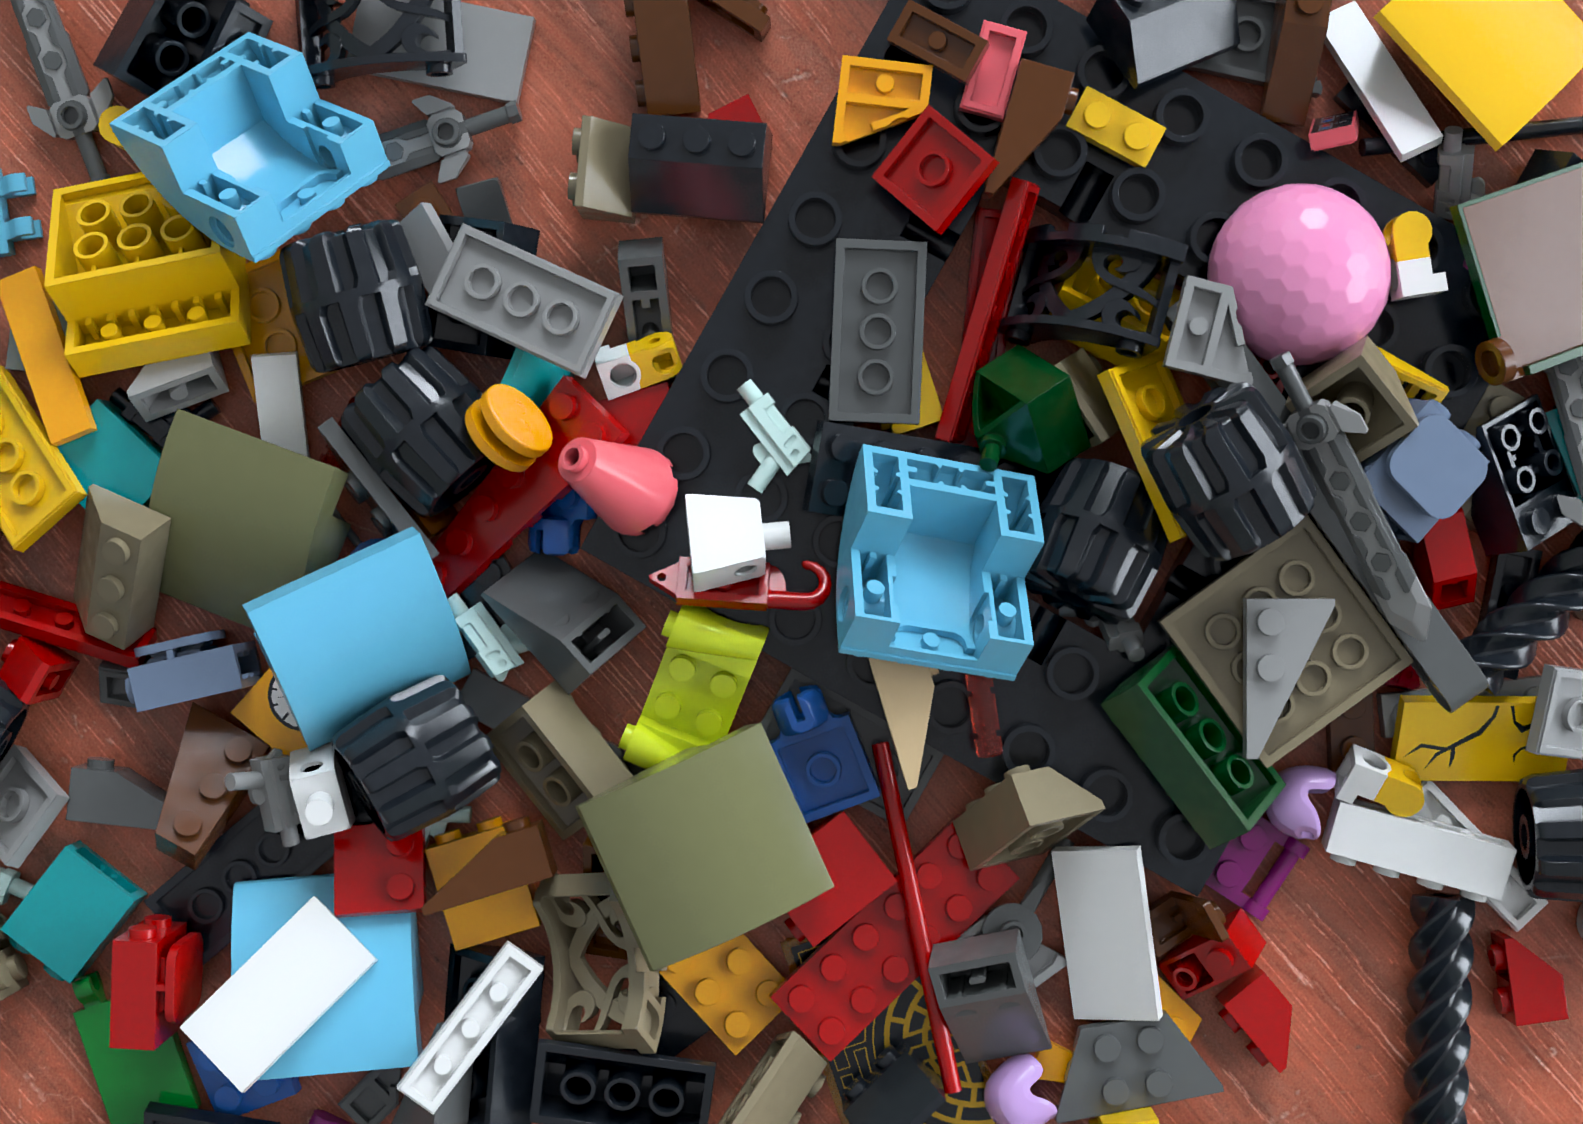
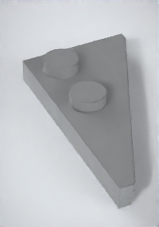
M1243 598V758H1259L1335 607V599Z

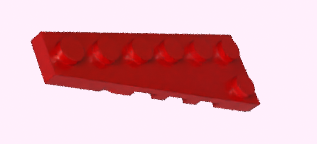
M564 375L539 407L552 431L551 447L542 456L537 457L528 469L522 472L508 471L495 465L435 543L434 547L439 552V555L432 559V562L447 598L456 592L458 594L462 593L489 567L493 560L498 559L513 545L512 541L524 529L533 527L543 517L542 513L557 499L562 500L573 489L562 478L558 469L559 456L563 448L570 441L583 437L622 444L629 437L630 433L573 377Z

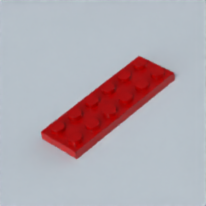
M957 814L913 856L932 947L933 944L957 940L1020 879L1006 863L970 871L953 825V821L961 814ZM898 872L893 875L898 882L840 926L769 994V997L830 1062L920 976Z

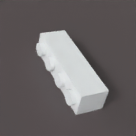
M1335 796L1321 840L1325 851L1331 853L1329 858L1338 863L1355 866L1357 861L1374 865L1373 871L1381 875L1399 878L1400 873L1417 877L1416 882L1427 888L1442 890L1444 885L1460 889V895L1483 903L1487 901L1488 897L1502 901L1517 852L1508 840L1421 816H1395L1384 806L1355 799L1353 804H1349L1336 799Z

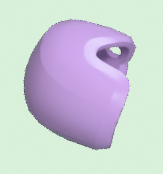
M1310 765L1294 766L1280 771L1278 774L1286 783V786L1266 810L1270 822L1279 831L1291 837L1310 840L1318 839L1321 833L1320 820L1315 807L1308 798V793L1323 794L1328 792L1335 786L1336 774L1327 768Z
M1029 1053L1014 1055L1008 1058L991 1074L986 1082L984 1103L987 1112L996 1124H1046L1057 1115L1058 1110L1054 1104L1033 1095L1030 1091V1087L1041 1077L1043 1068L1038 1060Z

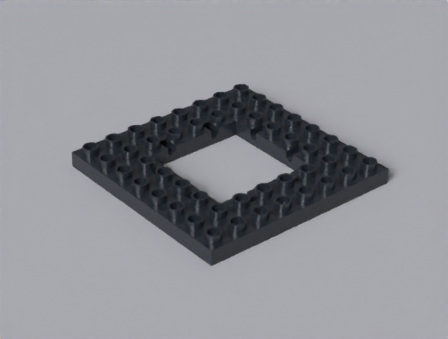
M908 0L888 1L857 57L928 65L892 46L887 41V37ZM912 0L978 36L980 35L984 20L1027 31L1019 64L1021 59L1024 58L1075 73L1071 86L1079 89L1075 106L1083 91L1089 86L1166 127L1146 168L1134 167L1087 142L1083 135L1066 127L1070 116L1063 114V118L1058 126L1003 187L1009 189L1012 177L1039 185L1040 191L1036 205L1067 223L1102 224L1106 227L1105 234H1122L1125 237L1129 236L1130 229L1189 245L1185 261L1180 265L1175 283L1182 287L1184 277L1187 275L1207 280L1208 262L1214 241L1223 224L1241 204L1263 191L1286 184H1317L1332 188L1359 203L1374 218L1382 233L1386 224L1391 219L1405 212L1417 211L1424 214L1432 225V237L1428 243L1433 274L1446 272L1448 290L1437 295L1391 302L1389 291L1387 304L1375 326L1367 335L1376 346L1448 386L1450 391L1441 404L1450 412L1451 417L1449 420L1458 429H1464L1489 385L1479 374L1475 363L1477 346L1489 340L1469 271L1463 267L1465 258L1454 224L1325 151L1319 150L1314 152V150H1311L1309 142L1182 70L1134 89L1087 23V17L1058 0ZM933 68L929 105L993 156L1002 122L958 111L965 84ZM837 91L766 217L764 224H762L638 447L658 451L672 463L673 467L670 466L672 474L678 482V491L673 508L665 521L659 526L651 525L641 531L645 534L639 536L622 535L612 530L598 516L580 549L676 602L675 598L649 582V575L678 563L680 556L690 557L685 495L745 497L759 500L762 523L789 521L791 548L765 551L766 562L776 566L782 572L786 582V592L810 593L818 587L817 576L812 571L802 567V562L808 560L817 562L829 573L832 582L830 595L822 605L806 611L768 608L767 611L706 608L736 622L769 627L770 630L761 651L886 721L868 658L838 652L836 580L844 517L802 510L810 462L798 464L788 477L780 468L762 494L747 484L760 466V462L753 453V446L760 443V440L740 416L749 405L737 389L752 379L763 395L769 393L775 401L774 405L791 427L794 426L811 447V455L817 420L853 426L855 422L828 421L836 238L927 242L926 298L978 206L985 181L943 234L940 235L871 177L917 118L841 146H832L838 97ZM1159 270L1157 274L1162 275V271ZM1329 360L1310 365H1297L1296 369L1302 379ZM1405 381L1402 384L1403 388L1405 389L1409 383ZM1284 388L1282 395L1287 400L1288 393ZM1420 389L1413 399H1421L1426 390ZM1188 537L1139 623L1144 635L1142 646L1145 650V656L1137 662L1130 661L1125 651H1109L1106 641L1058 616L1027 597L1034 646L1017 673L1015 681L938 669L939 674L931 676L935 687L925 743L995 783L1002 782L1005 779L1004 773L1018 766L1029 765L1031 770L1049 766L1100 798L1104 803L1105 809L1078 828V830L1107 846L1141 845L1144 867L1198 897L1229 841L1211 850L1208 848L1174 801L1166 794L1164 788L1146 764L1138 757L1136 751L1118 727L1111 721L1101 704L1123 681L1173 644L1157 621L1247 555L1216 561L1212 557L1202 555Z

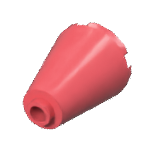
M580 437L570 441L563 448L559 456L558 469L562 478L612 530L622 535L639 536L645 534L641 531L651 525L659 526L665 521L674 506L678 482L672 474L670 466L673 467L668 458L654 449Z

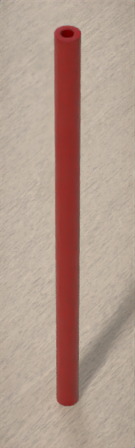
M889 741L872 744V750L945 1094L960 1092L962 1088L949 1027L939 1009L928 971L932 945Z

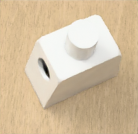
M685 495L694 592H701L761 577L765 574L766 550L791 548L789 521L762 523L759 500L745 497Z
M331 742L312 751H309L308 747L291 751L289 781L306 840L351 828L355 822V815L344 775L333 752ZM322 765L317 770L305 772V769L308 767Z

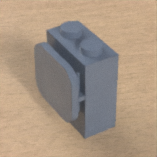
M1408 398L1419 422L1418 427L1360 462L1374 490L1373 494L1395 537L1414 543H1419L1439 519L1449 518L1459 510L1484 481L1488 470L1487 464L1490 462L1478 450L1481 447L1479 441L1467 431L1458 429L1449 420L1451 414L1448 409L1440 402L1431 398L1429 400Z
M225 629L135 648V657L150 655L152 659H149L145 665L127 668L129 676L125 680L127 697L131 704H135L137 712H142L253 686L263 676L256 642L253 640L223 647L212 645L213 641L226 638Z

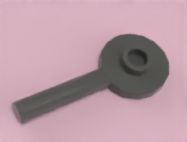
M1065 838L1052 847L1019 904L1003 903L993 908L984 919L981 935L1019 928L1027 959L1030 960L1038 952L1043 939L1042 925L1034 912L1055 878L1051 851L1055 847L1074 846L1075 843Z

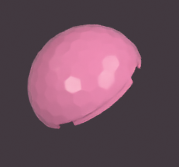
M1286 184L1263 191L1244 202L1223 224L1210 253L1207 280L1233 286L1238 308L1236 311L1237 320L1242 326L1245 344L1252 354L1269 361L1278 354L1290 351L1294 359V365H1310L1334 358L1364 338L1372 330L1387 304L1391 286V259L1386 240L1376 221L1355 200L1332 188L1317 184Z

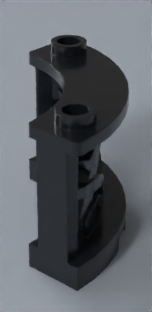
M295 0L299 52L303 53L315 87L318 90L335 88L336 82L348 78L385 72L426 70V75L430 77L453 75V69L467 63V54L464 53L461 0H443L444 13L430 8L434 0H410L409 3L397 0H380L386 6L403 14L389 31L371 46L357 39L341 23V21L348 18L357 9L361 0H346L343 5L338 0ZM424 17L445 21L447 50L425 51L422 49L421 40L424 37L433 36L439 39L436 32L420 24ZM328 30L330 32L323 36L324 31ZM401 44L407 51L406 53H392ZM330 47V56L325 61L324 52ZM346 50L356 57L345 58Z
M1070 222L1067 231H1057L1051 224L1029 228L1022 248L1024 253L1005 318L1001 319L998 333L1004 334V339L1014 345L1029 346L1030 344L1047 340L1081 341L1116 348L1115 351L1118 354L1129 358H1142V356L1159 349L1160 337L1179 268L1185 261L1189 245L1130 229L1128 237L1122 234H1105L1106 227L1102 224ZM1086 257H1092L1096 273L1112 288L1085 305L1070 310L1059 297L1055 284L1071 277L1082 266ZM1067 259L1066 263L1060 267V261ZM1114 260L1123 261L1120 267L1114 268L1120 275L1124 276L1122 279L1108 271L1110 263ZM1161 270L1162 275L1154 298L1143 288ZM1133 297L1153 306L1146 332L1121 327V320L1125 316H1134L1141 321L1139 312L1127 302ZM1102 317L1103 322H1098L1094 320Z

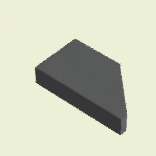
M402 1068L370 1070L340 1100L338 1105L357 1124H380L402 1101V1093L397 1090V1084L402 1079Z

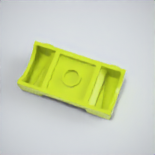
M682 605L679 613L670 610L661 635L669 639L659 669L636 726L627 724L618 748L626 750L623 760L643 769H648L684 749L708 745L728 735L770 628L763 625L736 622L722 617L706 607Z

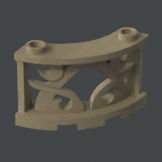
M556 872L553 877L541 880L535 892L533 906L545 927L553 963V993L546 1032L553 1040L615 1049H637L640 1054H656L666 1005V997H659V971H666L667 966L655 971L649 970L605 872L557 874ZM610 895V897H608V898H606V899H604V900H602V901H601L600 898L598 897V896ZM579 896H581V897L584 899V901H582V900H580V899H576V898L570 900V897H579ZM620 924L622 933L618 930L616 925ZM599 927H601L612 943L627 951L628 964L622 966L614 974L608 988L597 977L585 958L586 950ZM628 978V990L627 988L621 990L624 980ZM582 1008H584L585 1015L581 1021ZM599 1009L601 1010L594 1030H579L580 1023L592 1019ZM611 1019L622 1024L621 1030L606 1029Z

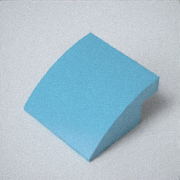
M414 527L405 529L242 604L255 631L253 634L309 751L331 742V739L339 730L381 701L435 675H444L453 683L471 674L464 644L443 586L422 536Z
M334 874L235 882L231 924V976L313 896H316L334 914ZM416 912L338 918L378 961L258 1080L412 1066L423 1051L419 1007L424 987Z

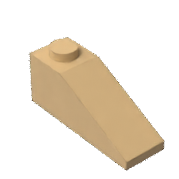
M868 658L908 790L917 788L935 687L931 676L939 674V670Z

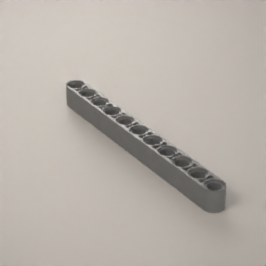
M1178 301L1168 308L1164 322L1170 333ZM1243 345L1248 371L1252 372L1253 376L1252 386L1261 393L1276 416L1284 424L1291 414L1285 406L1286 399L1247 345ZM1204 378L1211 389L1218 387L1227 388L1231 385ZM1299 449L1298 451L1316 487L1317 493L1314 498V507L1308 516L1414 660L1410 665L1427 689L1447 712L1453 713L1489 687L1487 678L1430 599L1432 611L1428 635L1425 641H1418L1388 622L1362 572L1363 568L1334 510L1330 509L1302 454V449Z

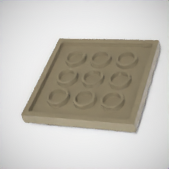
M1308 515L1284 536L1244 557L1157 621L1243 738V598L1335 599V607L1258 758L1265 768H1269L1414 662Z

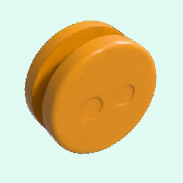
M494 384L466 410L465 425L471 439L489 460L503 469L512 472H522L528 469L535 462L536 458L542 456L552 445V431L546 417L529 397L514 387L506 384Z

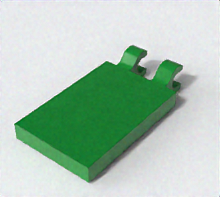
M98 971L83 975L79 980L72 982L75 996L84 1006L76 1010L73 1016L111 1124H144V1111L150 1101L195 1109L202 1105L178 1032L174 1033L154 1051L109 1048L111 998H106Z

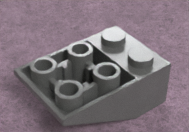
M541 548L540 554L533 553L481 594L484 600L568 695L646 628V625L616 592L558 557L544 554Z
M1019 928L933 944L928 965L929 975L939 1009L966 1064L1052 1049Z

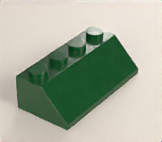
M1174 644L1123 681L1101 704L1111 721L1118 727L1136 751L1138 757L1146 764L1164 788L1166 794L1174 801L1210 850L1248 833L1286 786V783L1272 765L1269 768H1265L1258 759L1243 758V738Z

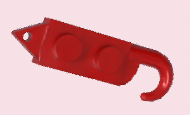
M680 556L678 563L649 575V582L675 598L676 605L756 611H767V608L806 611L822 605L829 597L832 588L831 578L827 570L817 562L808 560L802 562V567L812 571L818 578V587L810 593L786 592V582L782 572L776 566L770 565L769 562H766L765 574L761 577L701 592H694L690 557Z

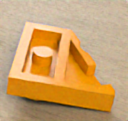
M842 55L832 146H841L918 118L929 104L933 65Z

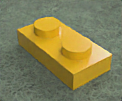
M1089 86L1083 91L1066 124V127L1083 135L1087 142L1134 167L1146 168L1166 130V127Z

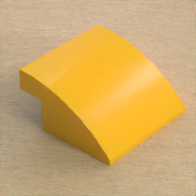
M1391 0L1373 17L1495 151L1500 149L1583 68V22L1563 0Z
M142 172L53 190L44 288L67 321L64 356L79 378L251 344V311L248 275L245 268L246 259L217 244L194 227L157 191Z

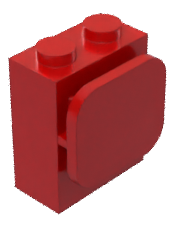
M843 810L831 814L816 827L809 829L835 887L787 912L790 917L784 921L799 942L807 938L813 947L898 882Z
M165 914L148 915L144 917V920L130 926L129 930L112 940L109 1048L154 1051L176 1033L184 1023V1018L197 1008L202 992L203 938L201 933L198 932L186 934L187 922L172 921V916Z

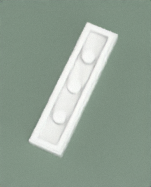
M1354 0L1331 11L1324 44L1399 161L1403 162L1441 144L1443 134L1356 1Z
M1421 781L1425 802L1423 808L1414 815L1481 833L1432 781ZM1513 865L1502 901L1489 897L1486 901L1515 932L1522 929L1549 903L1545 899H1535L1526 893L1518 870Z
M507 940L397 1084V1090L433 1115L544 970L543 965Z

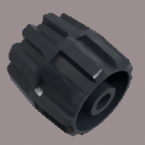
M381 219L364 225L361 223L349 225L341 231H326L316 234L312 238L294 241L280 250L279 259L291 316L309 363L315 372L327 373L402 354L415 348L425 347L433 341L428 306L425 305L427 299L423 280L403 226L398 220Z
M429 345L422 350L415 348L408 351L399 364L391 362L381 371V378L375 383H366L355 395V401L347 405L341 416L342 430L391 491L417 515L423 518L437 515L463 499L483 482L496 465L478 449L465 425L466 410L476 400L480 399L483 393L438 349Z
M1247 382L1233 383L1227 388L1218 387L1204 393L1200 402L1181 405L1174 410L1175 417L1170 421L1158 423L1150 431L1152 437L1146 439L1141 445V454L1172 515L1200 553L1205 557H1212L1216 561L1229 560L1262 549L1292 530L1314 507V498L1317 495L1316 487L1294 440L1261 393Z
M1073 458L1066 462L1058 471L1039 506L1045 543L1025 577L1026 589L1032 594L1042 595L1043 601L1056 609L1062 607L1073 609L1076 616L1089 621L1092 616H1096L1105 624L1117 625L1120 620L1128 622L1135 615L1159 570L1168 538L1138 472L1105 460Z
M435 675L388 697L339 730L331 739L332 749L337 762L352 790L375 826L391 842L401 840L451 816L495 785L501 778L500 773L502 769L500 761L491 750L494 748L490 737L480 731L477 726L479 717L471 706L466 705L462 692L444 675Z
M1583 769L1536 773L1520 779L1517 785L1512 815L1513 845L1517 850L1515 859L1522 885L1526 893L1535 899L1583 902Z

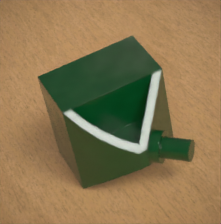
M1019 344L976 371L973 387L972 417L975 438L979 451L982 454L979 462L982 470L987 472L996 470L999 459L1002 458L1049 474L1091 447L1070 375Z

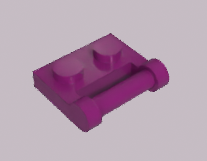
M1261 817L1248 833L1229 841L1205 884L1263 922L1270 912L1267 906L1298 859L1304 860L1310 848L1295 838L1282 833L1272 823ZM1274 842H1277L1284 847V850L1253 897L1250 898L1242 891Z

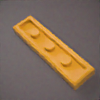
M32 266L0 280V299L51 445L58 447L98 429L81 380L64 356L66 337L53 300L44 288L45 277L42 269Z

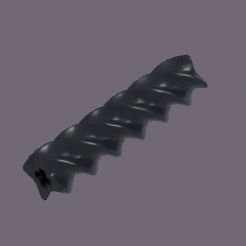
M1583 530L1575 537L1569 549L1563 550L1551 557L1543 565L1536 578L1520 585L1510 595L1503 607L1487 614L1478 623L1471 636L1460 640L1487 678L1489 687L1485 691L1492 696L1500 692L1505 678V670H1517L1528 667L1536 656L1538 641L1560 638L1568 629L1570 612L1583 611Z
M1426 890V893L1413 894L1410 900V912L1419 928L1410 939L1408 954L1418 972L1410 980L1407 987V999L1416 1016L1407 1026L1405 1041L1415 1060L1405 1071L1404 1086L1414 1103L1405 1112L1402 1124H1468L1463 1107L1469 1094V1077L1465 1062L1471 1049V1035L1466 1019L1472 1006V989L1467 976L1471 971L1474 961V947L1469 931L1475 919L1476 905L1474 900L1465 898L1460 894Z

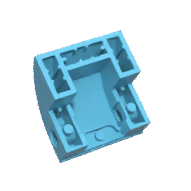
M251 32L245 33L109 123L114 134L141 172L187 221L217 244L254 263L273 256L280 245L293 236L306 232L311 227L312 222L326 212L341 207L348 196L359 188L374 183L378 175L391 166L373 120L320 99L302 52Z
M863 444L859 451L848 493L839 546L836 580L838 652L857 657H868L900 664H911L944 671L1015 681L1017 673L1034 646L1025 577L1045 543L1035 476L1000 469L987 472L982 470L979 465Z

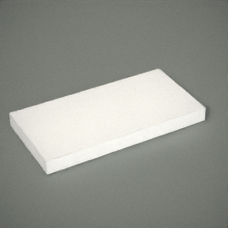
M1141 845L1055 847L1051 854L1074 1019L1159 1021L1163 1016Z
M313 896L180 1026V1029L241 1093H245L378 959L316 896Z

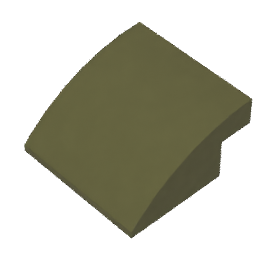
M177 408L157 467L149 504L150 509L171 518L160 592L253 629L242 604L337 561L351 524L332 515L349 474L331 465Z
M761 722L745 725L708 745L684 749L575 806L650 971L664 968L725 943L835 887Z

